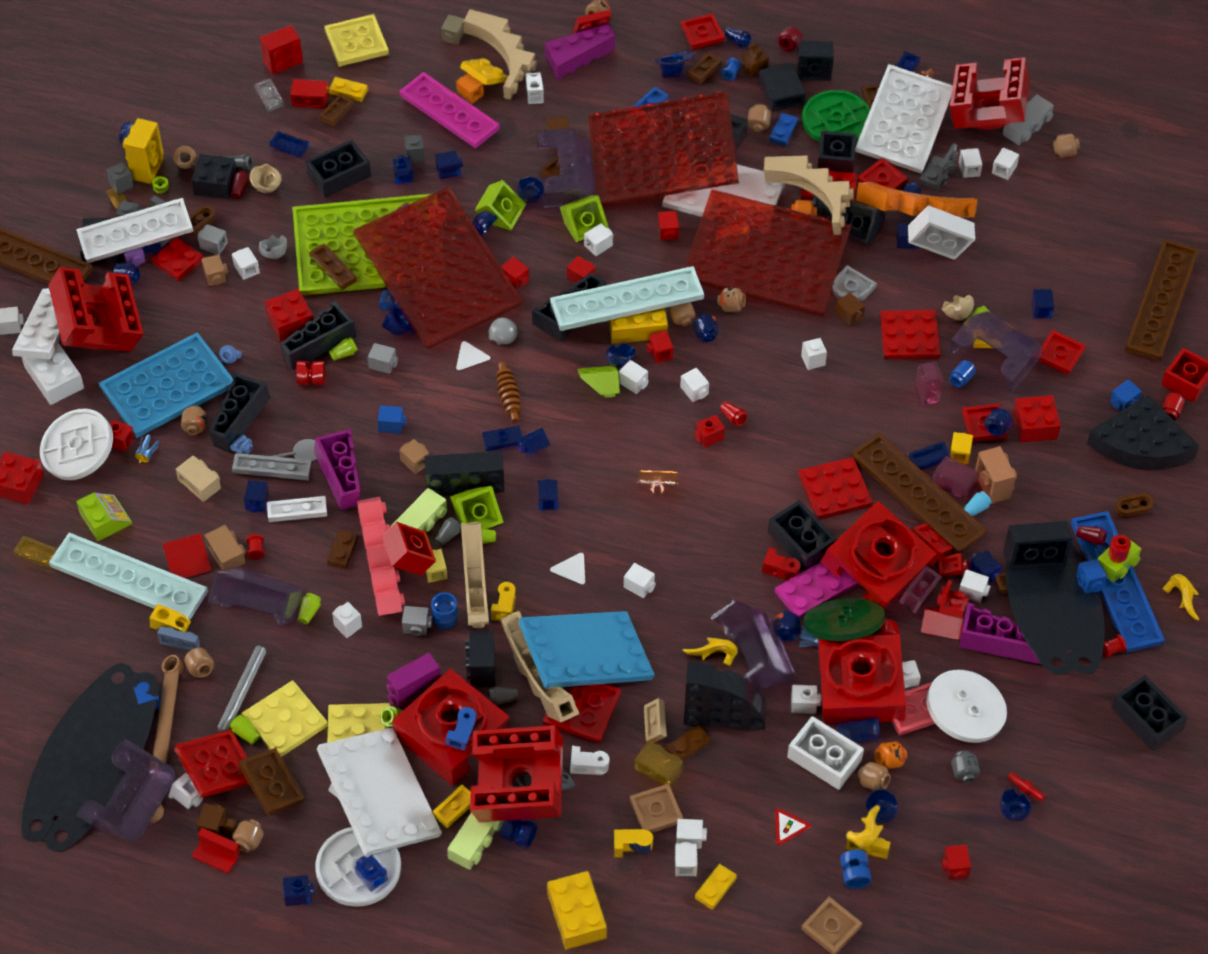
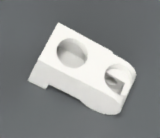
M540 72L526 73L528 104L544 103Z
M572 746L570 773L603 775L608 771L609 756L603 751L595 753L580 752L579 746Z

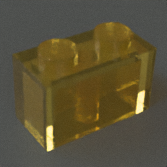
M648 741L635 758V769L662 786L669 784L671 788L683 772V761L677 755L665 751L659 744H653Z

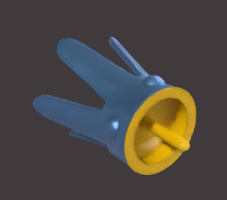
M141 436L140 446L135 452V457L140 460L139 463L141 461L149 462L151 455L159 447L160 441H156L148 450L151 436H146L142 447L143 436Z
M801 626L804 630L801 631L800 638L810 641H801L798 647L816 646L818 648V638L810 635L805 627Z

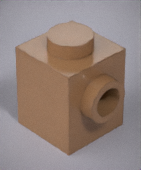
M219 254L201 259L208 286L226 282L225 275L228 274L226 263L222 264Z
M413 439L399 449L400 461L412 472L417 474L425 468L424 456H429V452L422 443L419 444Z

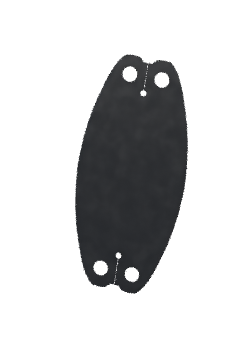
M1071 544L1066 565L1009 570L1006 563L1008 598L1019 629L1038 660L1047 670L1055 675H1065L1069 671L1093 674L1099 668L1103 654L1105 625L1099 592L1086 594L1083 588L1079 586L1076 574L1079 563L1084 562L1073 544ZM1055 657L1060 658L1064 664L1061 667H1055L1051 664V659ZM1081 657H1087L1091 660V665L1087 667L1082 666L1078 660Z
M118 663L102 673L70 706L48 738L34 768L22 813L21 831L23 838L32 842L41 840L46 842L51 850L63 851L77 842L112 805L139 761L155 712L157 699L139 705L134 687L136 688L140 682H147L149 690L146 693L157 698L158 684L154 675L147 672L138 674L133 672L131 666ZM116 672L124 674V681L120 684H115L112 681V676ZM123 692L127 694L125 697L121 696ZM58 816V820L54 821L53 817ZM36 819L41 820L43 823L42 829L38 832L31 831L30 823ZM62 829L66 830L68 838L64 842H58L55 839L56 832Z

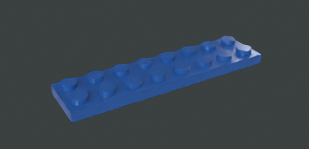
M1108 511L1073 518L1070 522L1075 536L1079 525L1103 527V530H1107L1103 546H1095L1076 537L1086 561L1097 560L1110 547L1112 538L1118 535ZM1131 566L1128 569V572L1122 579L1118 578L1114 583L1107 578L1104 590L1099 592L1117 634L1121 635L1126 643L1125 652L1129 653L1164 645L1165 639L1133 567Z

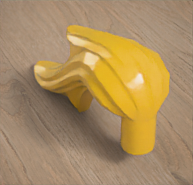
M1181 574L1171 576L1162 589L1169 593L1174 586L1179 588L1182 593L1180 608L1184 607L1193 619L1200 620L1192 604L1193 595H1199L1185 576Z
M707 638L710 643L701 648L682 649L688 655L701 656L703 661L712 653H726L723 664L729 667L737 655V647L733 642L716 638Z
M880 806L873 807L866 818H861L866 826L864 831L858 835L852 831L847 833L846 838L854 842L859 848L864 849L871 846L883 829L882 825L878 826L875 823Z

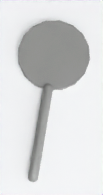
M301 440L295 444L293 452L271 457L283 458L294 455L295 459L312 460L314 462L317 460L314 454L315 440Z

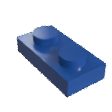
M654 87L633 105V108L636 106L651 116L668 101L669 95Z
M782 113L769 137V142L786 147L798 124V118Z

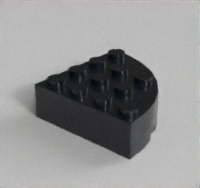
M1149 395L1090 430L1087 444L1100 455L1117 460V463L1123 466L1142 470H1163V467L1184 465L1196 458L1199 445Z
M687 661L684 724L694 727L702 725L712 728L730 727L731 729L747 728L754 731L765 730L766 700L763 695H760L759 689L755 684L733 671L727 669L720 671L714 669V665Z

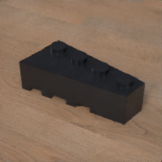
M590 273L573 284V287L569 290L560 292L559 296L606 286V281ZM550 299L544 302V305L539 309L535 308L532 310V324L561 342L575 329L560 331Z

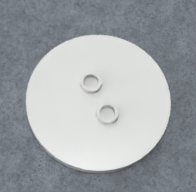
M77 409L63 414L49 426L42 438L40 445L42 464L53 476L59 479L76 480L88 476L97 470L107 459L113 444L112 428L100 413L91 409Z
M951 670L942 673L933 681L927 692V708L931 718L941 730L958 740L971 743L990 740L1000 732L1006 721L1007 708L1003 696L989 680L974 672Z
M352 827L346 828L328 838L320 848L315 866L317 880L325 894L340 904L347 906L370 905L386 897L397 884L401 872L400 854L398 849L395 848L365 856Z

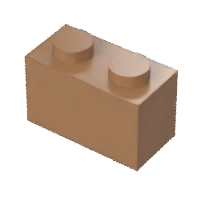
M226 525L204 535L206 546L224 574L245 564L244 555H246V551L242 544L238 545L233 530L229 531Z

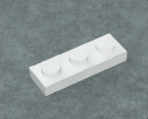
M320 496L267 502L268 521L278 522L326 517V497Z

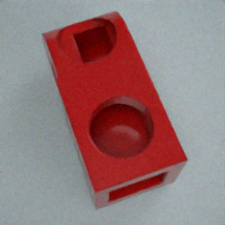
M769 547L763 562L762 573L790 580L799 574L801 564L795 558L777 555L776 549Z

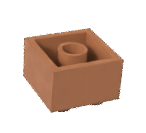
M1000 446L979 452L974 475L982 491L989 496L991 504L1010 499L1017 474L1015 469L1011 468L1008 455L1003 452Z

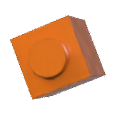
M469 73L456 81L457 94L468 103L473 104L484 96L483 83Z

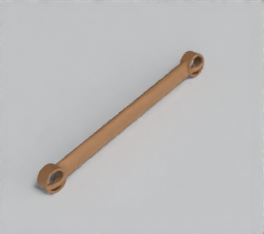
M176 655L168 656L161 665L165 674L147 799L141 807L142 817L150 823L160 820L164 813V808L161 805L178 677L184 669L183 661ZM174 663L175 668L168 671L171 664ZM154 807V814L148 816V812Z

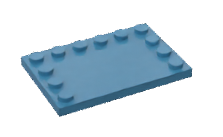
M197 332L99 383V387L124 422L133 427L134 435L138 438L182 415L186 408L199 406L226 392L233 378Z
M627 611L521 617L518 622L545 688L652 680L655 676Z

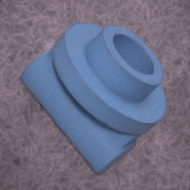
M230 345L223 346L219 352L220 359L226 364H232L237 358L240 359L242 355L241 351H237Z
M241 435L230 445L232 451L240 454H249L253 448L252 440L245 435Z

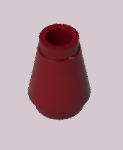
M236 171L233 174L230 193L233 198H241L250 182L248 173Z
M1079 525L1076 532V537L1095 546H1103L1107 536V530H1103V527Z

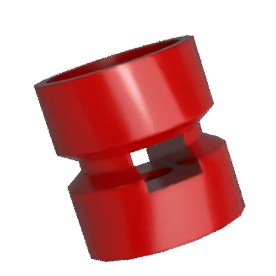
M297 361V385H309V383L325 385V362L313 361L310 364L309 361Z

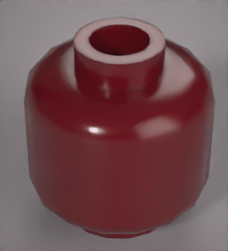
M793 26L787 27L778 36L779 46L787 52L794 51L798 48V42L803 41L802 32Z

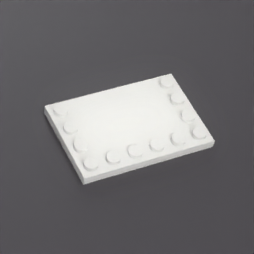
M888 64L855 151L879 160L883 158L888 163L922 174L950 102L953 86Z
M684 151L664 197L662 207L731 225H737V220L744 218L749 230L766 233L785 183H765L764 171L730 162L725 167L695 156L691 152Z
M393 728L318 745L317 751L365 856L440 837L442 832Z

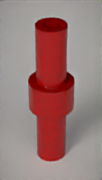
M1013 772L1009 774L1007 779L1020 787L1023 793L1026 795L1030 794L1040 802L1044 801L1046 795L1034 788V784L1028 780L1024 781Z

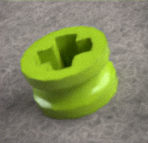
M160 176L153 179L152 185L155 193L162 194L167 192L169 186L168 180L165 177Z

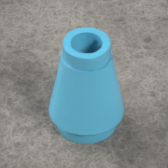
M983 491L976 493L964 510L973 517L989 508V505L992 503L991 499Z

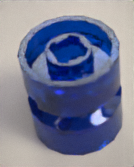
M528 819L524 821H504L500 830V837L510 842L515 840L517 845L528 849L535 838L538 824Z

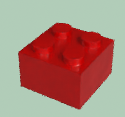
M291 25L260 37L263 62L272 75L303 63L301 40Z
M299 289L264 301L266 316L280 342L286 340L297 330L301 331L309 320H314L313 314Z
M1183 347L1165 371L1161 386L1179 393L1182 397L1195 403L1208 385V360Z
M1053 395L1015 399L1013 416L1020 442L1058 439L1061 425Z
M4 452L0 459V497L29 504L44 475L41 461Z
M396 521L382 535L384 547L387 550L390 564L393 567L422 576L436 562L426 531Z

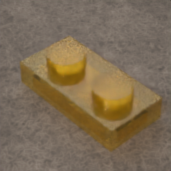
M23 536L13 551L16 556L49 568V561L57 549Z

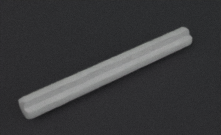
M255 647L217 726L218 731L224 732L230 729V724L235 719L266 654L264 647Z

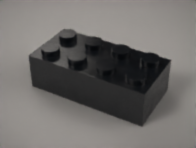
M502 451L424 456L426 487L440 496H453L466 490L492 486L494 494L505 492Z

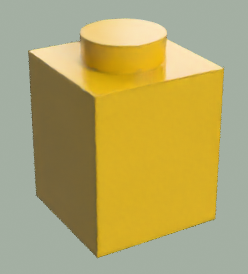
M954 432L949 462L968 465L973 435Z

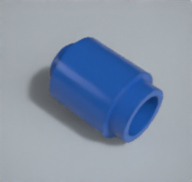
M961 361L950 374L949 380L951 384L957 388L965 386L976 374L974 364L970 361Z

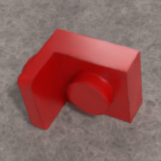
M961 553L938 559L939 575L941 578L960 574L964 577L965 571H970L969 561L965 560Z

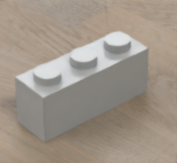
M1036 95L1027 103L1025 122L1010 123L1004 126L1002 135L1017 145L1028 141L1035 131H1039L1045 122L1051 120L1054 105L1041 96Z

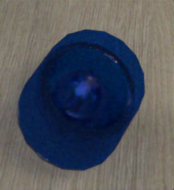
M680 51L666 57L657 58L655 63L659 64L662 77H675L684 69L685 61L694 57L695 53L693 51Z
M394 306L389 307V313L382 324L384 329L396 336L406 332L414 334L422 332V324L413 313Z

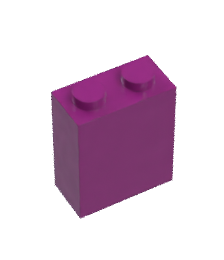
M430 653L387 675L388 684L386 688L389 692L387 698L392 706L396 705L398 709H405L440 678V667Z

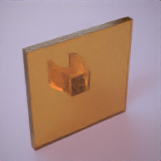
M639 471L638 483H651L652 493H654L655 486H660L661 493H663V484H677V472Z

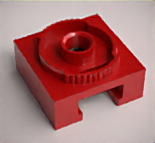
M1026 57L1006 59L1003 69L1004 76L1006 75V77L977 80V63L956 65L950 101L954 129L974 127L990 130L1001 128L1010 123L1025 122L1030 83Z
M59 267L48 287L62 345L83 347L90 350L133 351L144 333L128 274L108 272L103 286L84 284L81 269Z
M877 501L827 549L820 563L837 578L844 571L849 573L868 591L862 599L874 601L885 610L930 565L937 553L883 504ZM876 543H887L892 548V554L890 556L879 554L875 547Z
M900 634L872 635L849 641H828L818 638L822 717L825 725L893 722V719L905 721L906 699ZM854 670H871L867 674L854 672Z
M450 668L392 720V724L399 742L450 785L454 786L470 771V766L466 761L472 756L473 731L509 729L510 717ZM468 707L475 711V724L465 751L445 745L448 731L455 732L457 720L446 722L441 718V714L446 710L448 712L453 710L458 714L462 708Z
M555 725L473 731L472 755L479 759L478 786H471L470 811L478 822L561 817L563 737ZM527 774L532 777L529 787H514V781L518 776Z

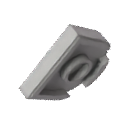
M847 265L835 277L832 289L837 299H841L851 292L858 300L863 301L876 288L877 283Z

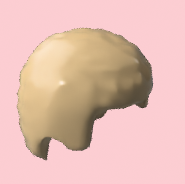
M264 164L256 166L251 170L250 182L257 191L264 194L272 193L279 187L281 174L277 169Z
M955 295L953 302H944L942 311L953 320L962 321L973 310V297L967 295L963 298Z

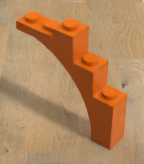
M872 182L858 183L856 201L883 211L898 210L911 216H918L929 205L960 218L975 217L978 200L975 198H947L910 193Z

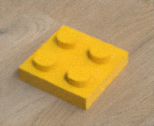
M484 58L462 61L460 66L461 69L485 85L504 83L508 78L502 69L492 66L490 61Z

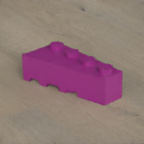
M609 24L545 42V58L557 80L562 79L566 73L571 74L575 72L576 68L581 65H588L592 59H599L615 50V34Z
M351 429L315 438L314 454L340 510L357 506V501L360 500V487Z
M968 602L959 644L960 648L1039 664L1038 658L1028 645L1017 624L1012 623L1009 618L1004 616L1000 618L992 615L991 611L983 609V611L974 607V604Z

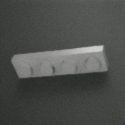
M235 453L232 472L236 474L309 480L312 460Z

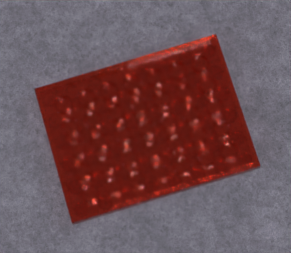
M728 91L588 115L595 194L599 196L602 207L739 183Z
M449 186L353 230L354 236L426 350L512 310L523 303V300Z
M711 189L684 268L693 266L702 285L721 290L724 288H739L747 297L823 317L849 237L851 225L845 224V227H841V235H834L832 220Z

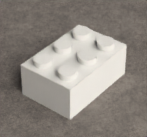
M928 205L908 225L909 243L955 260L975 241L974 223Z
M59 343L50 359L22 357L25 369L50 405L84 389L80 373Z
M812 716L790 743L787 757L840 790L861 763L864 748Z

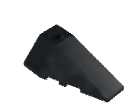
M814 195L813 207H817V213L832 223L830 210L821 199ZM850 200V207H846L845 213H842V216L845 218V227H841V231L847 234L850 239L869 245L882 229L887 211Z

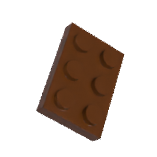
M276 748L239 761V768L267 816L304 801V795Z

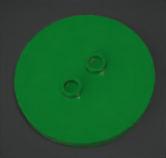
M841 90L825 91L813 96L805 104L802 112V124L807 134L819 143L821 131L856 134V143H858L870 108L862 98L853 93Z

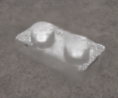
M271 78L254 84L267 112L284 107V102Z

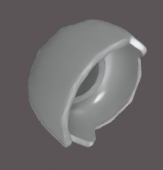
M272 235L269 239L262 240L259 243L260 254L268 259H279L285 254L287 249V239L283 235L280 236V239Z
M498 318L493 321L488 331L489 339L496 341L498 345L512 343L518 334L516 324L507 318Z

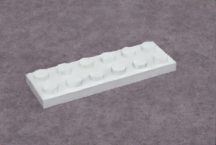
M180 198L76 230L86 261L90 263L193 232V227L184 200Z
M49 288L42 289L12 349L13 356L51 358L61 336Z

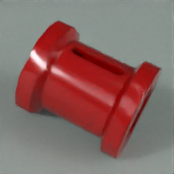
M252 534L246 538V543L249 547L247 552L249 559L259 560L265 556V552L262 549L264 537L260 534Z
M1116 635L1114 639L1108 641L1104 640L1103 655L1105 658L1111 657V654L1126 651V643L1121 635Z

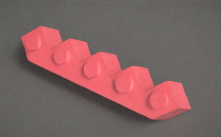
M380 497L358 500L360 524L378 615L402 612L405 600L403 593H399L397 582H400L399 570H395L390 564V559L382 539V535L390 528L389 524L386 525L383 515L387 513L386 504L381 502Z

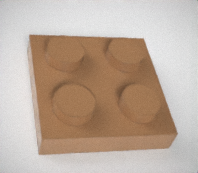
M669 784L629 796L641 829L653 833L677 825V819H683Z
M828 897L802 925L801 930L831 954H837L862 927V922L832 898Z

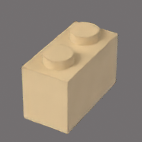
M191 456L176 468L178 480L203 502L221 489L219 475L214 470L208 469L205 462L201 459L198 460L195 456Z

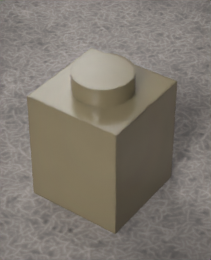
M453 15L447 16L441 28L442 41L458 45L464 34V18Z

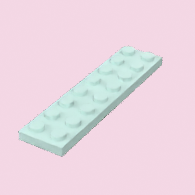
M692 266L550 298V303L559 329L563 331L704 299V292Z
M68 533L49 561L51 568L154 609L157 604L163 605L187 616L189 619L192 618L208 592L205 586L71 533Z

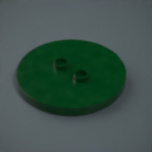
M840 598L826 601L811 608L804 616L806 631L816 638L828 641H849L863 638L879 630L885 622L883 607L874 601L862 598Z

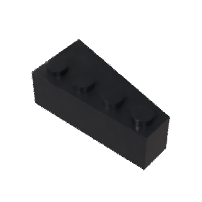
M334 300L326 311L322 310L319 312L316 319L313 321L309 320L301 331L297 330L280 344L283 360L292 370H295L297 361L310 362L332 350L345 338H356L354 321Z
M235 372L232 377L233 381L227 388L226 398L222 400L220 412L217 413L209 431L214 447L231 452L230 445L246 432L270 399L266 383Z

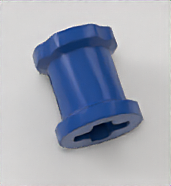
M735 58L728 59L726 68L721 72L722 77L727 81H734L737 71L741 69V62Z

